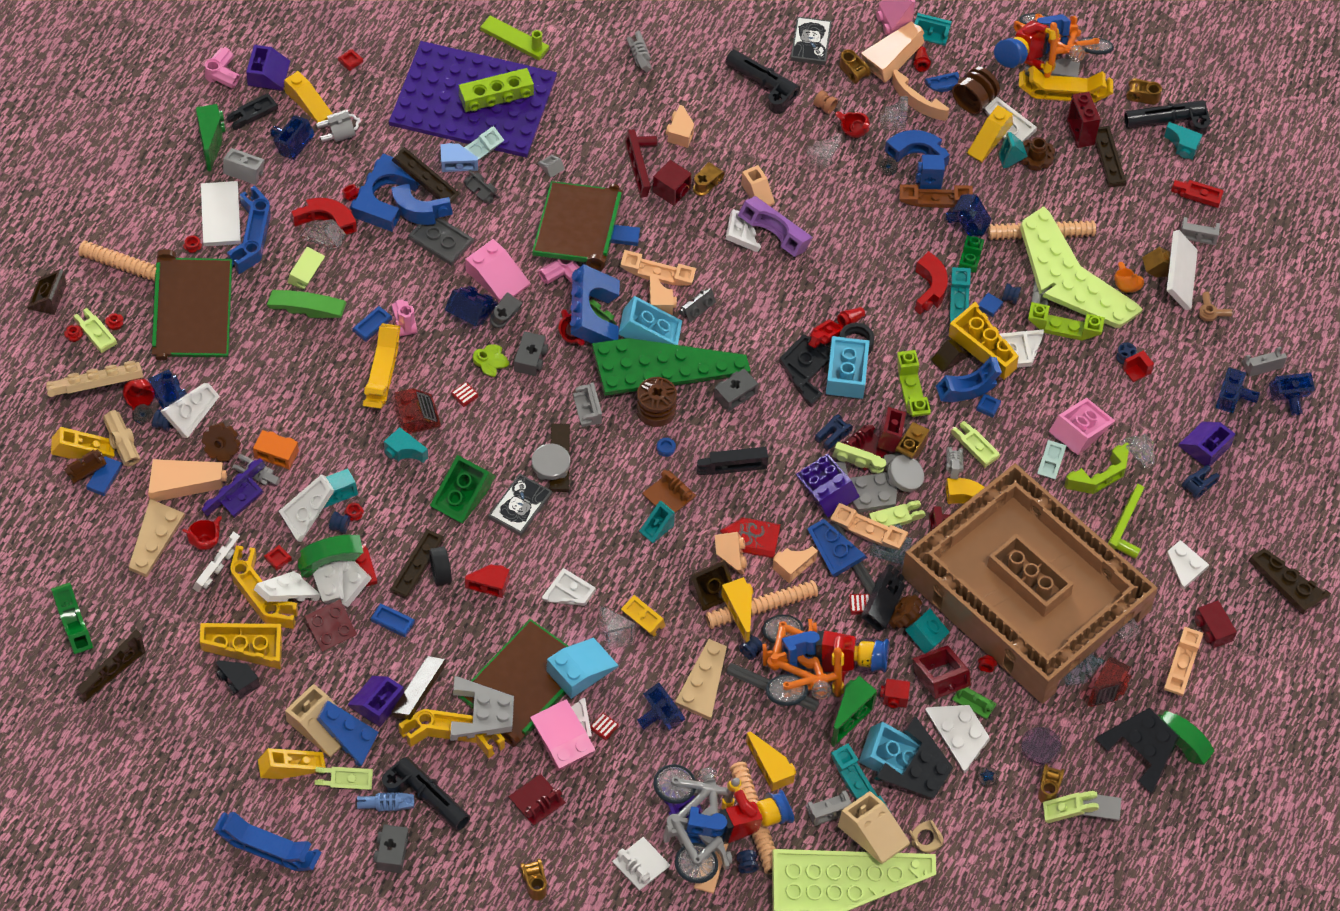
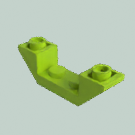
M1031 302L1028 320L1039 330H1044V333L1081 341L1102 334L1105 317L1086 314L1085 322L1048 315L1050 306Z
M916 350L897 352L898 376L906 411L912 417L931 415L928 398L923 397L918 376L919 362Z
M1128 442L1122 446L1118 445L1112 450L1110 462L1113 465L1108 467L1105 472L1097 473L1090 479L1082 468L1076 472L1072 471L1066 476L1064 487L1069 490L1094 494L1124 477L1130 446Z

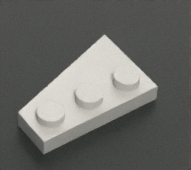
M998 97L985 107V113L988 117L997 105L1013 113V125L1007 132H1012L1023 143L1037 131V127Z
M203 383L160 412L182 437L188 438L220 396L209 383Z
M234 531L230 535L226 546L221 547L214 558L215 560L209 563L195 582L193 589L197 592H200L202 588L207 589L213 581L211 579L213 574L218 575L223 569L224 565L222 563L224 560H230L234 555V547L240 537Z
M343 561L328 563L317 569L313 576L322 601L329 604L339 599L344 600Z

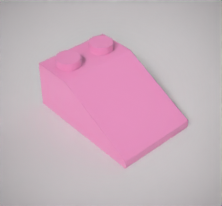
M881 0L876 17L879 22H882L886 35L894 33L913 21L915 0Z
M494 239L465 259L466 272L499 302L507 292L512 296H516L531 285L508 252Z
M1085 398L1059 414L1049 432L1057 440L1067 445L1070 451L1078 455L1097 440L1115 420L1088 398Z
M567 699L530 717L557 771L594 754L595 748Z

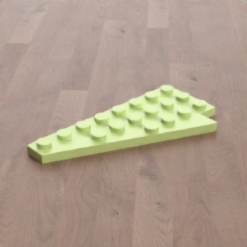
M773 849V911L853 910L935 876L936 854L897 853L881 864L868 852Z

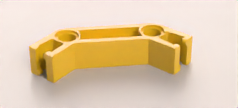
M1034 66L1028 68L1029 76L1024 71L1019 72V87L1034 99L1071 101L1073 94L1090 92L1095 103L1113 94V79L1109 77L1106 80V74L1103 71L1089 78L1052 75L1046 78Z
M382 323L379 326L377 348L369 382L364 390L366 399L363 400V406L382 409L386 404L398 353L401 328L399 325Z
M236 545L230 568L234 584L265 624H281L284 628L294 629L296 623L294 616L297 617L298 615L297 603L288 601L267 602L254 591L256 584L263 582L254 571L257 558L256 549L250 547L248 560L243 561L240 558L243 557L242 551L244 547Z
M423 709L415 713L411 720L406 719L399 723V733L403 738L407 736V743L410 747L428 736L450 739L451 721L472 723L473 716ZM424 721L430 722L429 724H422ZM414 728H417V730L412 734L408 732ZM486 733L476 734L474 738H467V736L458 737L457 740L477 743L488 758L495 755L493 746L487 743L489 739H493L496 742L500 751L505 748V739L501 734L486 735Z

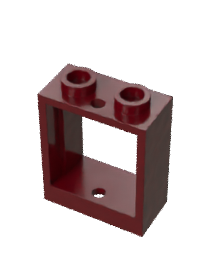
M1090 92L1073 94L1066 121L1077 148L1095 145L1101 119Z
M948 645L912 658L916 677L935 699L971 686L969 669ZM947 663L954 669L935 678L929 672V670Z

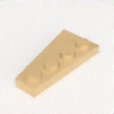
M150 499L129 564L130 571L147 578L185 518V513Z
M708 639L675 701L676 706L711 721L727 646Z

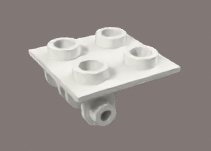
M644 837L627 850L623 848L617 853L618 857L612 861L639 891L671 866Z

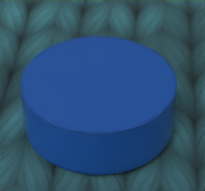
M662 438L657 442L656 449L659 455L669 457L675 453L676 444L670 438Z

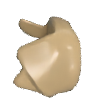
M933 820L921 823L913 829V832L909 831L912 846L924 853L934 852L943 844V836ZM923 830H929L934 834V840L928 845H922L918 841L919 833Z

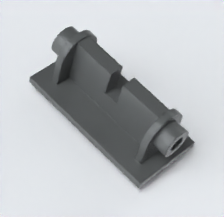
M469 170L472 175L464 179L466 187L474 193L480 189L476 195L484 203L491 204L494 196L500 198L495 193L497 189L491 183L487 185L483 182L485 178L478 172L474 174Z
M712 288L701 290L698 295L692 298L693 302L689 301L680 307L679 313L681 316L686 315L689 323L716 303Z

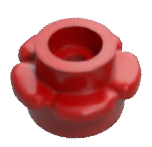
M354 184L346 186L342 190L343 198L349 201L356 199L359 188H356Z
M191 235L185 239L183 247L188 252L195 253L201 249L202 244L197 236Z
M112 313L105 319V324L111 330H118L122 327L124 318L120 314Z
M70 325L64 331V335L69 341L76 342L81 339L83 332L79 325Z
M350 503L344 513L350 516V521H358L362 518L364 510L358 503Z
M984 655L978 659L980 671L991 673L994 671L995 666H997V661L990 655Z

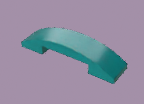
M952 267L950 323L969 307L971 268Z
M849 743L831 752L837 770L855 800L870 791L885 803L881 795L878 796L863 773L857 763L859 760Z

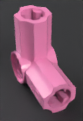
M226 47L220 48L211 59L205 62V79L207 81H217L230 88H235L238 84L240 75L226 68L234 57L230 49Z
M557 259L541 268L539 275L545 284H549L563 275L572 284V274L579 266L575 261Z
M397 300L392 304V311L395 317V325L401 326L400 337L416 334L417 326L413 306H409L407 301Z

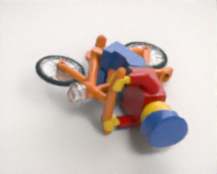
M1028 13L1022 15L1019 21H1014V29L1017 32L1016 37L999 41L994 47V56L997 62L1004 67L1015 68L1017 65L1025 63L1030 67L1034 66L1039 70L1043 69L1044 76L1049 78L1056 66V54H1069L1072 61L1078 63L1085 57V54H1108L1114 50V45L1106 39L1097 37H1086L1075 41L1081 35L1075 15L1071 16L1069 20L1063 14L1048 16L1041 13ZM1049 52V60L1046 63L1037 60V58H1041Z
M783 614L769 618L762 627L765 639L775 644L774 649L767 651L766 644H762L763 666L768 665L774 671L780 668L787 673L774 677L766 686L767 697L777 705L792 706L799 704L806 698L810 690L812 696L817 699H826L832 692L836 697H840L844 693L845 675L849 671L854 670L855 662L860 667L871 668V672L881 670L885 673L887 670L890 648L888 639L884 641L876 640L875 642L861 641L859 646H856L855 636L831 631H818L817 633V623H812V619H808L809 630L804 632V627L800 620ZM803 669H814L816 675L807 672ZM831 671H834L833 673H829V674H824V673H823V672H831ZM830 681H834V682L832 683V690H831V687H830L829 684H828V682H830Z

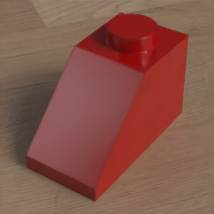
M490 564L466 575L465 588L503 598L510 579V569L502 565Z

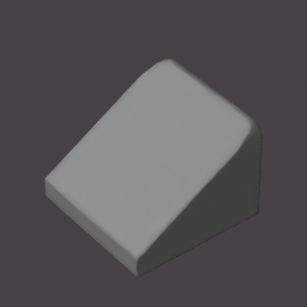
M552 154L538 162V165L550 178L565 170L562 160Z

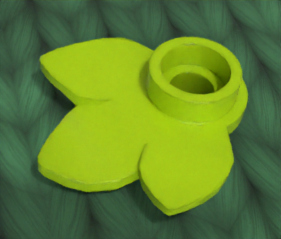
M491 344L487 345L484 349H477L472 356L474 364L481 367L482 372L491 377H496L497 369L509 366V361L506 356L501 354L502 347L499 345Z

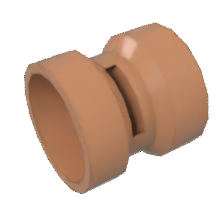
M821 90L816 95L813 105L817 108H822L825 113L830 114L837 106L838 99L828 96L827 92Z

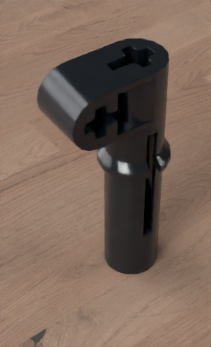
M735 49L729 52L725 64L760 84V87L772 90L768 97L770 111L775 114L784 113L797 98L800 86L779 75L773 68H767Z
M1204 100L1178 104L1169 102L1164 106L1124 112L1127 128L1187 120L1190 130L1204 136L1210 125V117Z
M409 757L402 758L383 774L382 784L385 793H403L411 787L417 793L419 800H424L456 831L463 829L470 821V815L438 786L437 780L431 779Z

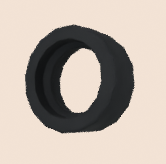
M850 323L844 326L840 331L839 337L846 338L851 334L864 336L869 340L868 355H870L875 339L873 331L862 323Z
M442 546L429 549L430 565L435 584L451 583L452 575L446 548Z

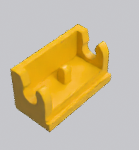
M635 595L621 608V611L653 637L656 636L658 628L663 629L666 626L664 619Z

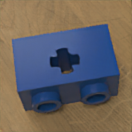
M922 155L921 162H918L917 166L918 173H916V184H919V189L942 188L945 171L944 155Z

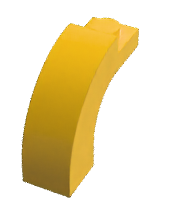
M947 478L945 486L947 503L965 504L985 487L970 479Z

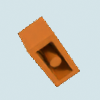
M264 430L260 433L253 447L254 458H261L265 462L289 470L299 452L298 442L294 439L285 438L277 435L275 432Z

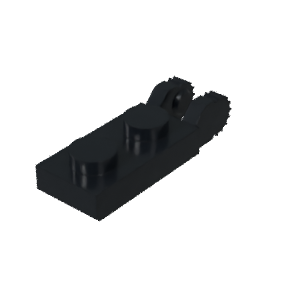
M267 93L238 107L237 110L227 115L226 120L229 123L234 121L232 127L234 130H238L246 124L277 110L278 105L270 94Z

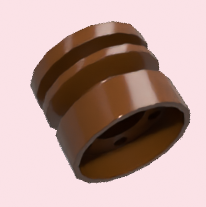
M979 66L973 67L952 89L953 98L956 103L970 114H979L1000 92V86L996 77L987 69Z
M651 377L643 381L637 390V415L644 424L652 427H662L674 419L677 403V390L674 384L662 377Z

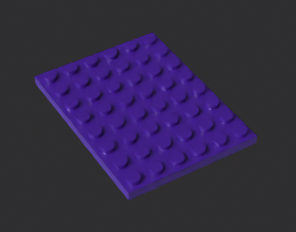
M420 41L390 117L389 126L470 144L482 133L494 126L504 139V142L493 150L527 158L554 86L557 72ZM528 68L534 83V95L465 112L459 97L460 84Z

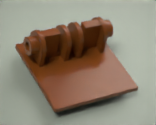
M666 469L661 473L662 478L642 493L655 507L659 501H662L675 513L697 496L670 470L667 471Z

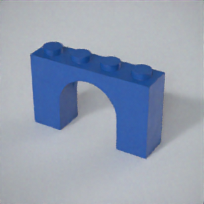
M382 154L381 158L376 160L372 173L367 175L365 185L360 187L358 197L352 201L350 210H352L354 218L392 232L400 219V210L398 207L378 200L374 196L375 191L387 184L399 186L409 184L410 189L416 191L419 183L392 161L394 157Z
M585 264L573 272L571 335L590 343L618 340L619 326L597 316L590 306L589 296L605 303H610L619 296L620 280Z

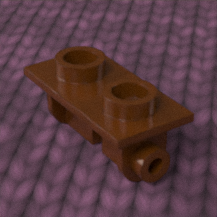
M93 449L82 456L84 462L81 463L77 459L67 465V468L64 470L70 476L73 484L107 464L102 452L98 449Z

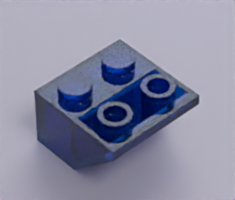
M460 287L459 289L452 290L445 311L474 326H480L484 324L499 303L494 301L492 296L479 293L475 287Z

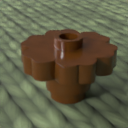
M1034 137L1032 141H1024L1023 144L1028 157L1020 161L1022 165H1028L1030 170L1040 171L1041 168L1048 169L1053 164L1055 149L1051 143H1046V140L1040 137Z
M222 422L209 426V429L203 432L202 443L206 445L204 451L210 458L217 457L220 462L229 461L233 458V455L239 452L241 443L237 439L238 433L232 426L226 427Z
M909 594L903 597L897 603L888 624L892 628H901L902 626L907 628L921 617L919 613V607L922 605L921 599L916 594L912 596Z

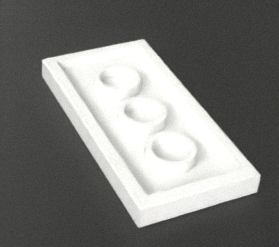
M238 181L201 183L204 246L241 244Z
M1180 230L1173 231L1167 292L1183 309L1190 310L1192 308L1198 250Z

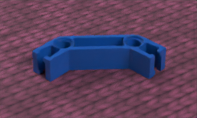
M255 185L251 187L250 199L252 201L246 197V192L240 194L241 205L249 213L243 243L227 252L228 259H232V267H236L238 274L261 261L271 217L270 203Z
M230 812L229 815L222 813L213 829L232 846L294 871L313 870L322 853L318 849L308 851L312 845L308 841L293 842L253 826L235 812Z

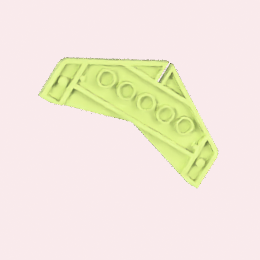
M1045 207L1040 208L1023 220L1020 230L1039 294L1052 286L1042 297L1084 315L1091 314L1105 317L1104 323L1114 328L1124 326L1142 313L1143 309L1136 302L1080 266L1051 213Z

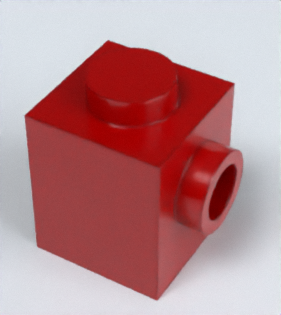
M886 679L885 686L881 685L880 691L883 705H887L890 708H907L910 682Z

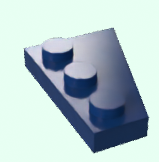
M825 519L807 528L833 577L838 576L868 558Z
M330 701L325 702L317 720L343 746L342 749L346 754L349 753L355 760L354 763L358 767L362 766L379 732Z

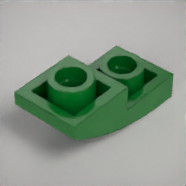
M967 235L958 268H971V272L976 273L985 239Z

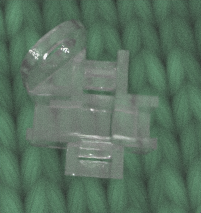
M1146 434L1138 437L1136 435L1127 437L1114 445L1115 447L1118 445L1122 446L1128 442L1129 445L1126 448L1135 456L1136 460L1143 464V467L1148 469L1154 465V442Z

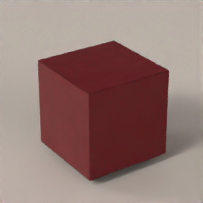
M669 160L653 176L652 192L674 206L691 189L692 173Z

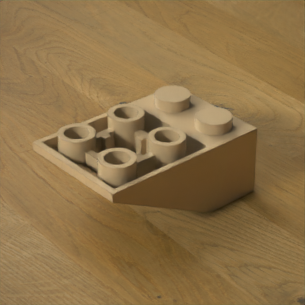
M313 684L285 710L286 721L331 758L342 745L326 731L317 720V717L325 702L335 703L326 693Z
M870 791L841 811L838 827L881 864L910 845V841L885 803Z

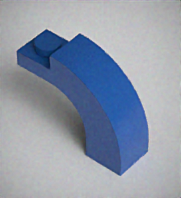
M909 130L900 132L888 139L885 145V152L896 162L908 154L922 153L925 155H944V164L947 166L950 156L947 150L941 147L942 139L926 131Z
M409 184L391 187L395 205L399 208L400 215L412 223L421 225L436 224L435 218L453 215L449 197L432 201H420L412 196Z
M990 357L978 370L965 376L945 375L936 385L940 400L943 402H958L974 399L993 389L997 385L996 378L1002 373L997 357Z

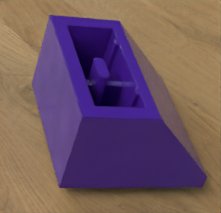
M254 45L246 71L248 86L283 91L284 80L287 78L290 67V60L272 47Z
M1202 421L1178 446L1203 466L1207 464L1211 466L1232 446L1235 433L1221 422Z
M371 676L349 702L348 707L381 727L392 714V710L403 695L404 687L388 676Z

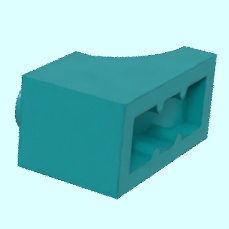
M1169 122L1164 137L1175 145L1177 149L1176 154L1182 158L1193 160L1203 134Z
M400 427L384 441V452L390 459L394 458L399 462L401 459L412 458L422 463L428 459V449Z

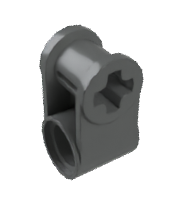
M507 292L490 317L491 325L495 328L504 327L512 316L519 311L523 303Z

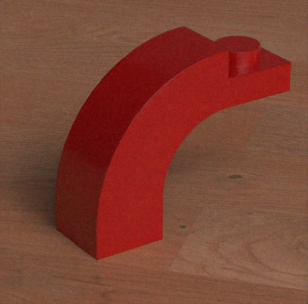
M307 199L305 207H299L291 211L292 222L295 227L314 220H324L335 227L339 237L357 232L356 220L352 212L345 205L333 199Z
M929 251L917 262L915 271L930 285V288L916 301L915 311L920 315L924 311H929L933 305L937 308L941 305L945 298L948 284L946 268Z

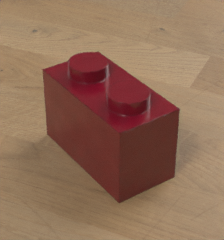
M891 407L887 408L881 422L877 448L893 453L896 452V448L902 438L906 412Z
M1219 600L1197 608L1194 617L1195 623L1198 627H1201L1204 632L1205 641L1210 643L1213 649L1234 641L1237 631Z

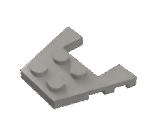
M901 453L884 455L883 459L887 462L885 466L886 473L850 478L860 496L851 502L857 513L891 508L896 505L897 487H892L888 482V465ZM836 462L848 476L845 462Z
M457 676L454 677L453 695L474 697L472 723L451 721V741L458 740V737L463 736L474 738L476 734L486 733V735L512 732L514 696Z

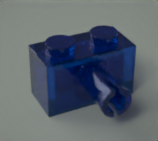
M296 115L291 118L283 129L274 126L270 133L275 138L273 141L280 155L293 160L315 135L309 121Z
M977 194L961 195L953 211H948L946 214L948 223L960 222L969 236H983L992 221Z
M1228 367L1215 408L1234 413L1237 401L1240 398L1257 404L1260 392L1244 388L1243 382L1246 372Z
M169 369L148 378L155 391V398L162 409H165L187 394L184 388L181 389L179 387L180 382L177 376L172 375Z
M1311 372L1276 376L1269 382L1272 401L1288 400L1291 416L1303 414L1299 398L1308 397L1315 391Z
M659 682L643 693L646 700L652 706L650 711L636 719L643 730L658 719L659 721L662 720L669 731L685 720L682 712Z

